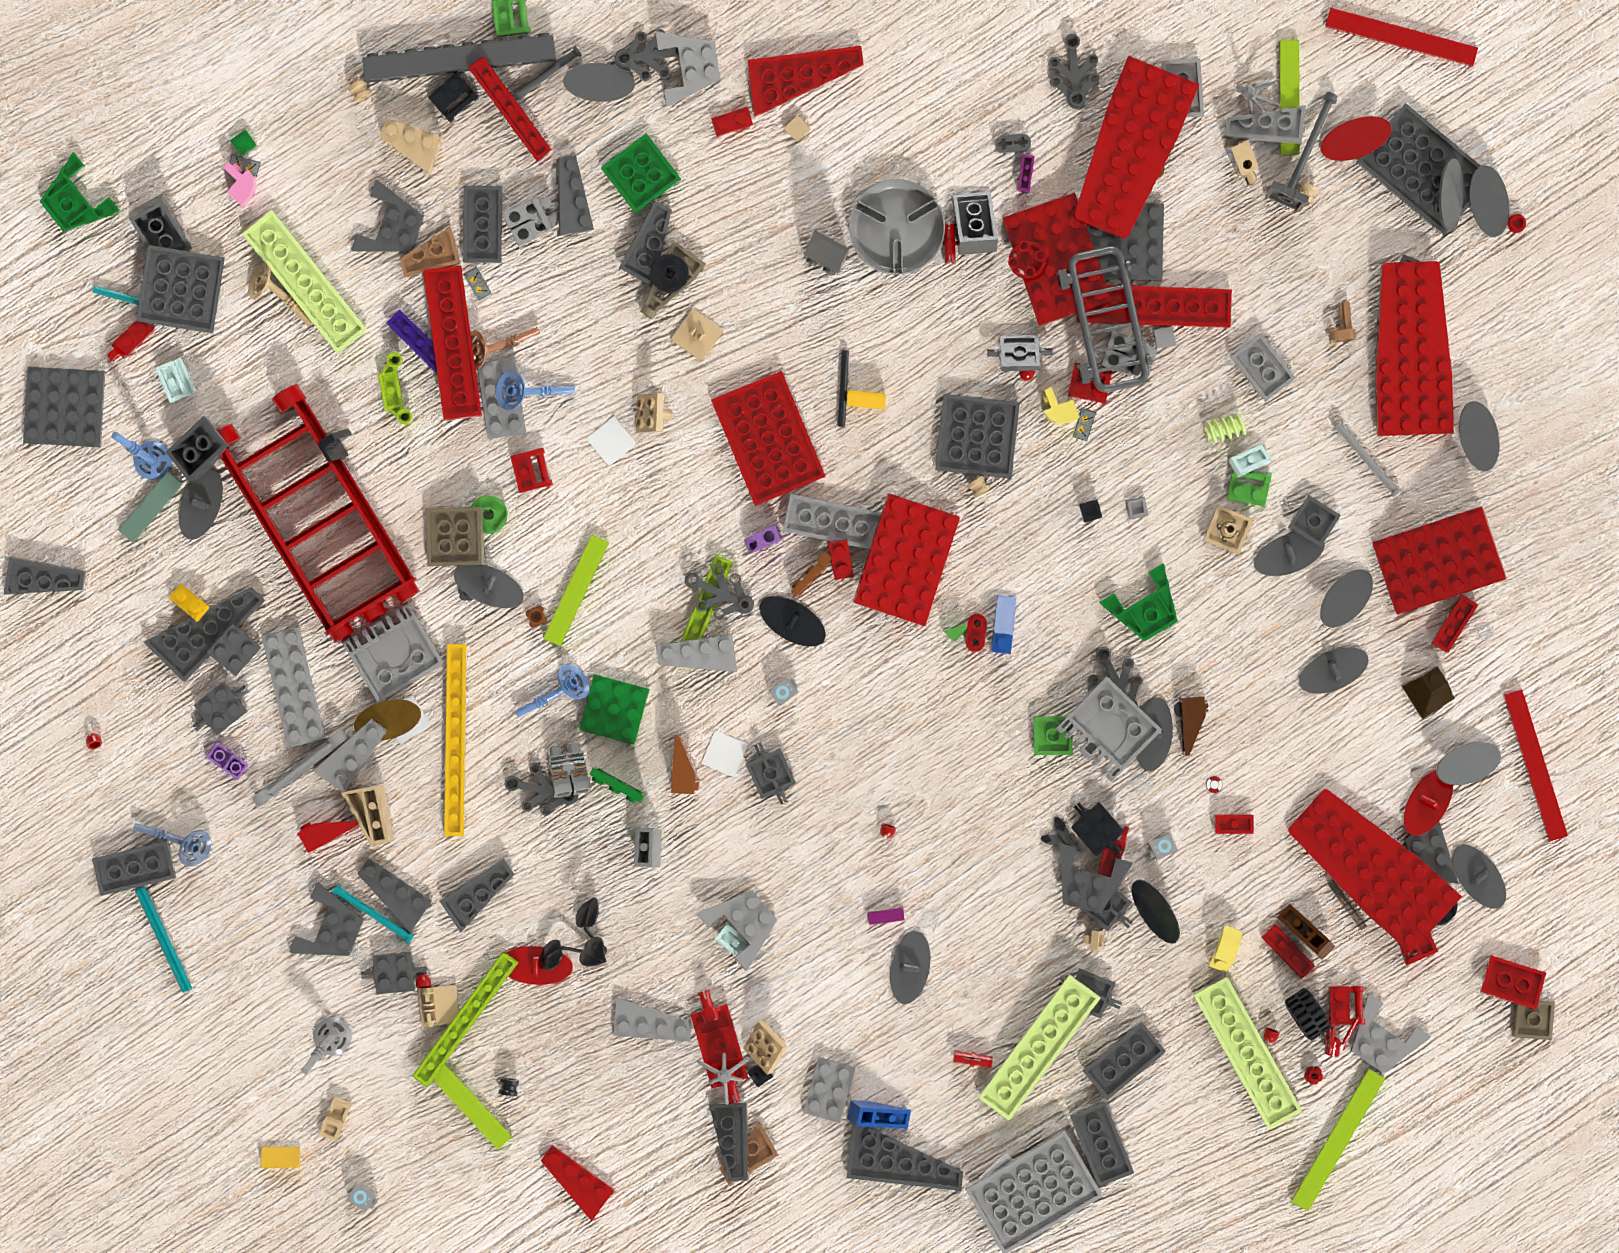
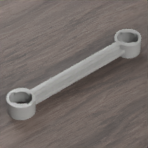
M343 728L340 729L274 782L251 798L258 808L350 737Z

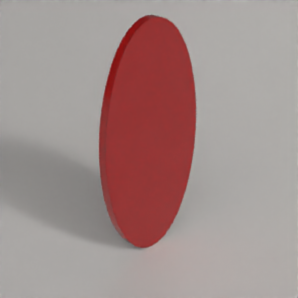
M1376 116L1360 117L1347 121L1326 135L1321 143V153L1326 158L1334 161H1348L1366 156L1377 150L1387 141L1392 130L1391 124L1386 119Z
M1436 770L1427 774L1416 785L1407 801L1404 812V826L1410 835L1419 836L1430 831L1441 820L1450 804L1453 785L1439 780Z
M540 946L519 947L506 952L519 962L508 977L525 984L547 985L560 982L571 974L573 965L571 960L562 953V959L557 967L548 971L540 969L539 960L544 948Z

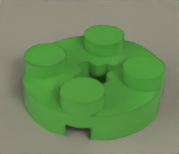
M484 496L476 499L471 507H483V533L493 534L505 526L508 511L506 505L499 498ZM492 510L494 517L486 520L484 518V511Z

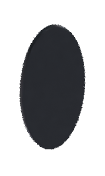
M778 596L767 597L760 603L759 610L763 620L782 638L792 643L809 647L820 645L825 640L826 632L823 624L812 611L802 604Z
M1136 880L1132 884L1131 891L1135 906L1142 919L1160 939L1170 944L1176 943L1180 938V928L1170 905L1150 883L1144 880Z

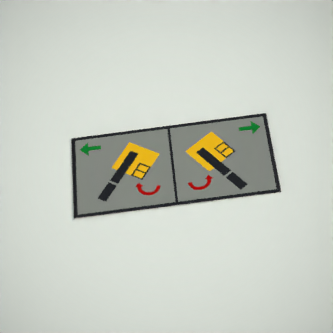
M233 154L229 162L231 165L236 163L243 170L242 173L248 169L256 177L261 162Z
M477 267L464 274L478 300L491 294Z
M1082 408L1073 435L1074 438L1084 441L1088 440L1096 415L1095 412Z

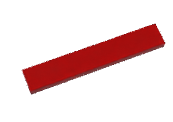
M482 56L470 65L468 69L534 159L538 161L552 150L485 57Z

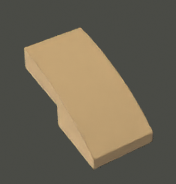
M334 1096L319 1135L337 1142L352 1103Z

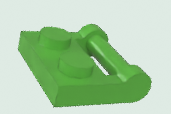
M492 0L497 37L531 33V29L528 26L525 4L527 0ZM513 2H518L521 27L515 28Z
M1233 469L1227 500L1265 507L1272 473L1266 472L1264 474L1251 471L1240 476L1263 481V486L1261 487L1237 482L1238 476Z

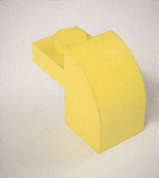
M1052 387L1043 391V402L1045 406L1049 405L1050 408L1043 411L1048 420L1056 424H1066L1080 418L1073 400L1058 405Z
M1224 925L1209 967L1228 972L1236 958L1243 931Z

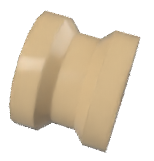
M365 80L358 81L348 88L349 92L354 95L355 103L361 102L372 95L371 90L366 87Z
M1301 182L1299 192L1309 196L1307 203L1313 204V197L1318 193L1319 189L1311 184Z
M983 476L967 485L968 489L972 490L974 498L991 489L989 485L985 484Z

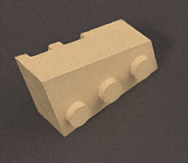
M386 118L380 134L381 139L431 176L443 141L442 138Z
M384 784L341 793L348 802L351 812L357 818L359 826L371 846L395 840Z

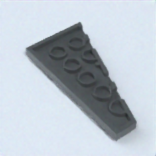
M250 587L209 608L198 622L191 617L143 643L183 682H186L211 657L206 653V650L232 622L239 628L266 600L253 587Z
M852 1123L846 1178L961 1191L962 1170L872 1128L856 1126Z

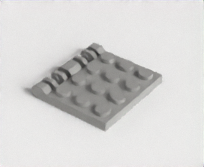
M407 601L401 604L407 619H405L398 607L394 609L396 616L401 621L399 624L395 625L388 613L384 615L390 626L389 630L381 618L368 624L376 638L372 639L366 627H363L361 630L368 641L366 644L362 645L355 633L351 637L358 647L357 649H355L349 637L341 641L378 703L445 664Z
M1107 676L1056 727L1062 734L1071 724L1074 725L1064 735L1066 739L1070 738L1077 729L1083 733L1072 744L1075 748L1086 737L1089 739L1079 749V752L1088 760L1098 750L1102 751L1092 761V764L1094 766L1097 765L1106 755L1110 761L1101 768L1100 772L1104 774L1115 764L1116 766L1106 775V778L1111 782L1162 731Z

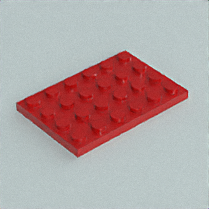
M1075 193L1003 217L1012 248L1021 241H1032L1038 243L1046 254L1044 270L1034 278H1023L1039 326L1078 313L1072 284H1069V289L1060 291L1056 276L1058 270L1066 269V272L1069 273L1068 263L1073 255L1094 250L1086 224L1074 218L1078 204ZM1097 257L1080 260L1076 263L1077 275L1101 270ZM1102 273L1078 278L1081 294L1107 288ZM1109 292L1082 297L1085 311L1112 302Z
M782 370L711 400L755 506L826 477Z
M888 493L853 603L925 626L960 517Z
M1483 506L1372 542L1396 615L1507 579Z

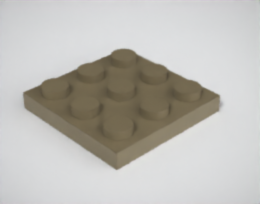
M483 507L426 509L427 566L484 565Z

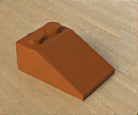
M675 735L671 793L695 794V790H699L700 779L696 778V772L681 736Z

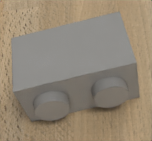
M635 828V867L660 868L662 829Z

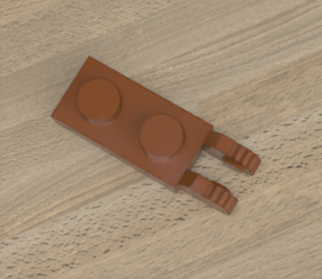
M826 552L821 554L817 558L818 564L815 567L811 565L805 572L806 576L802 580L798 579L792 585L793 590L791 592L796 598H799L831 564L832 558L830 554Z

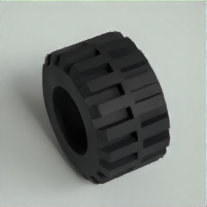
M1303 988L1285 1000L1287 1010L1307 1039L1312 1041L1331 1029V1024L1326 1014L1308 989Z

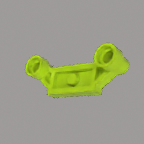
M392 352L387 356V364L382 373H378L385 411H390L401 424L406 425L412 421L413 415L411 411L404 408L398 376V369L402 365L403 358L399 353ZM398 358V363L393 364V359ZM404 414H408L407 420H403Z

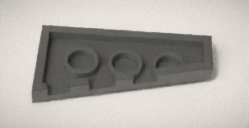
M576 155L556 159V184L558 185V194H556L558 202L557 221H559L557 237L594 230Z
M654 201L619 266V269L650 286L653 285L650 271L656 259L660 257L672 209Z
M9 557L4 595L83 590L86 570Z
M370 858L366 860L358 872L360 878L411 933L432 900Z
M502 858L440 899L439 902L459 931L462 932L496 893L514 876V872L506 860Z
M747 1103L708 1104L728 1181H749Z

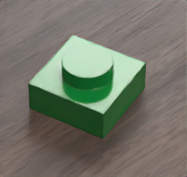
M246 129L230 140L241 157L257 147V144Z

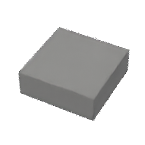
M1173 326L1153 330L1156 349L1176 346Z
M1145 497L1126 500L1129 519L1149 516Z

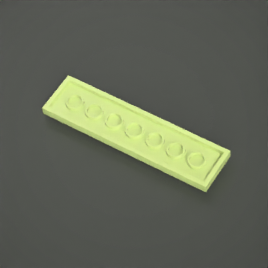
M273 210L242 233L261 259L269 264L273 274L337 354L368 331Z
M1069 974L978 1098L1010 1120L1101 997Z
M1226 976L1193 994L1268 1130L1302 1112L1228 977Z

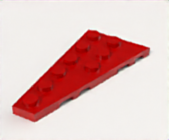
M862 46L747 60L754 117L864 66Z

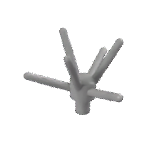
M1270 76L1256 86H1251L1250 84H1247L1246 87L1238 85L1236 91L1248 99L1250 114L1254 115L1253 103L1262 113L1265 112L1256 98L1273 106H1280L1278 103L1258 95L1259 89L1277 84V81L1270 82L1274 79V76Z
M723 1053L722 1069L720 1071L700 1060L697 1063L718 1075L717 1078L710 1080L709 1084L718 1081L723 1083L725 1104L727 1105L729 1104L727 1082L730 1080L743 1082V1078L731 1076V1073L748 1062L750 1058H745L728 1070L726 1069V1053Z

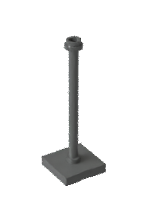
M1327 92L1323 96L1325 100L1288 186L1274 181L1265 197L1298 212L1306 205L1309 196L1294 189L1332 104L1337 103V95L1332 92Z

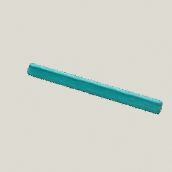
M142 886L136 889L135 893L181 991L185 993L191 990L192 986L146 888Z

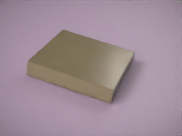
M1539 1000L1536 1010L1515 1004L1513 1037L1552 1040L1555 1002Z

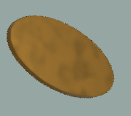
M394 699L382 701L362 711L355 720L354 729L355 732H358L373 719L387 729L381 740L393 739L406 734L418 724L421 718V710L415 703L408 700Z

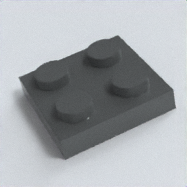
M1308 495L1287 528L1321 548L1341 515Z
M231 622L206 650V653L233 675L237 676L261 649V646Z

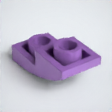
M217 741L206 755L208 760L237 780H239L249 765Z

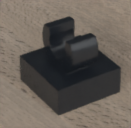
M1098 499L1079 504L1084 523L1103 518Z
M758 1064L747 1071L757 1087H760L774 1077L772 1073L767 1075Z

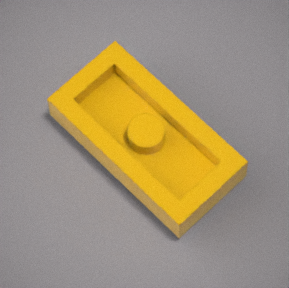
M181 583L168 597L196 622L210 608Z

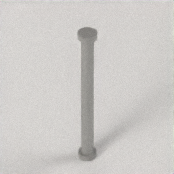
M1341 420L1333 429L1335 431L1338 430L1389 489L1390 495L1392 497L1396 496L1401 491L1400 487L1397 488L1344 427L1343 421Z

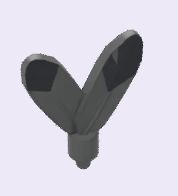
M1055 817L1054 825L1059 836L1046 834L1041 837V840L1048 845L1059 846L1061 843L1076 847V850L1080 852L1081 849L1071 839L1064 821L1059 817Z

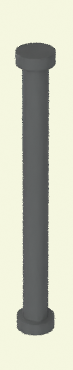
M574 46L571 52L512 95L515 100L520 99L577 56H582L579 49Z

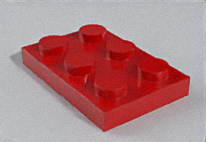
M1491 955L1480 993L1536 1010L1547 972Z

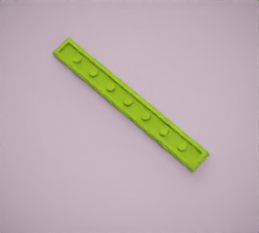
M504 951L500 954L412 1075L414 1079L428 1088L519 963Z
M1369 1068L1367 1069L1291 1202L1309 1211L1386 1078Z

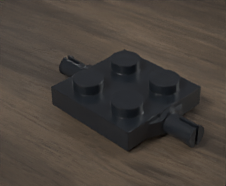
M1080 802L1077 804L1079 808L1075 805L1074 809L1081 816L1071 826V829L1096 857L1106 849H1110L1115 856H1118L1117 851L1121 853L1122 850L1115 842L1125 830L1100 802L1089 810H1086Z

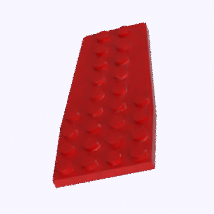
M1128 55L1106 109L1074 213L1076 220L1122 239L1128 238L1179 137L1199 87L1198 83Z
M1438 261L1389 262L1381 265L1375 372L1377 436L1454 434L1452 369L1441 269Z
M1323 789L1288 828V832L1351 899L1409 953L1414 951L1462 897L1419 857L1328 789Z

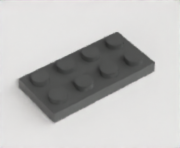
M464 186L463 263H502V186Z
M168 841L92 858L100 896L177 878Z
M1140 1021L1082 1071L1108 1101L1164 1054L1166 1050Z
M1106 1101L1070 1115L1098 1187L1134 1173Z

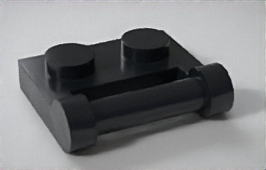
M456 72L428 96V99L451 123L455 120V116L472 101H477L479 97ZM466 91L468 96L448 112L446 108Z

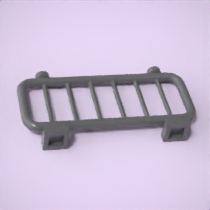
M1114 246L1084 251L1073 255L1068 263L1069 273L1066 272V269L1058 270L1056 276L1060 291L1069 289V284H1072L1090 366L1087 367V363L1076 366L1080 385L1090 383V378H1092L1095 387L1099 391L1112 392L1144 384L1149 376L1148 366L1152 365V359L1150 354H1145L1128 271L1132 270L1130 260H1125L1122 251ZM1107 254H1114L1117 258L1118 266L1077 275L1076 263L1080 260ZM1115 270L1120 271L1123 285L1081 294L1078 278ZM1124 289L1126 304L1085 312L1082 297ZM1128 307L1130 323L1093 331L1089 330L1086 316ZM1132 326L1135 341L1094 350L1091 335ZM1136 345L1139 360L1098 369L1095 358L1096 353ZM1140 364L1142 374L1138 378L1108 385L1103 384L1100 380V372Z

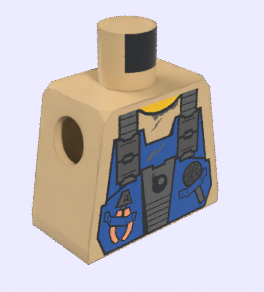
M1240 140L1224 147L1236 175L1244 176L1247 185L1258 181L1254 170L1259 169L1249 141ZM1244 161L1247 162V166L1245 168L1243 167Z

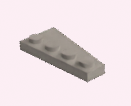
M1306 105L1291 109L1284 108L1279 111H1265L1264 113L1254 115L1247 114L1228 117L1225 138L1302 144Z
M732 634L656 645L659 665L737 672Z
M371 719L313 771L342 792H346L387 732V729Z
M616 997L613 1036L690 1041L691 1021Z

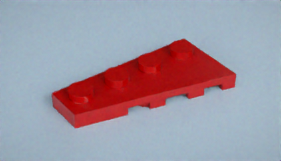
M553 1144L541 1160L587 1217L593 1221L615 1189Z

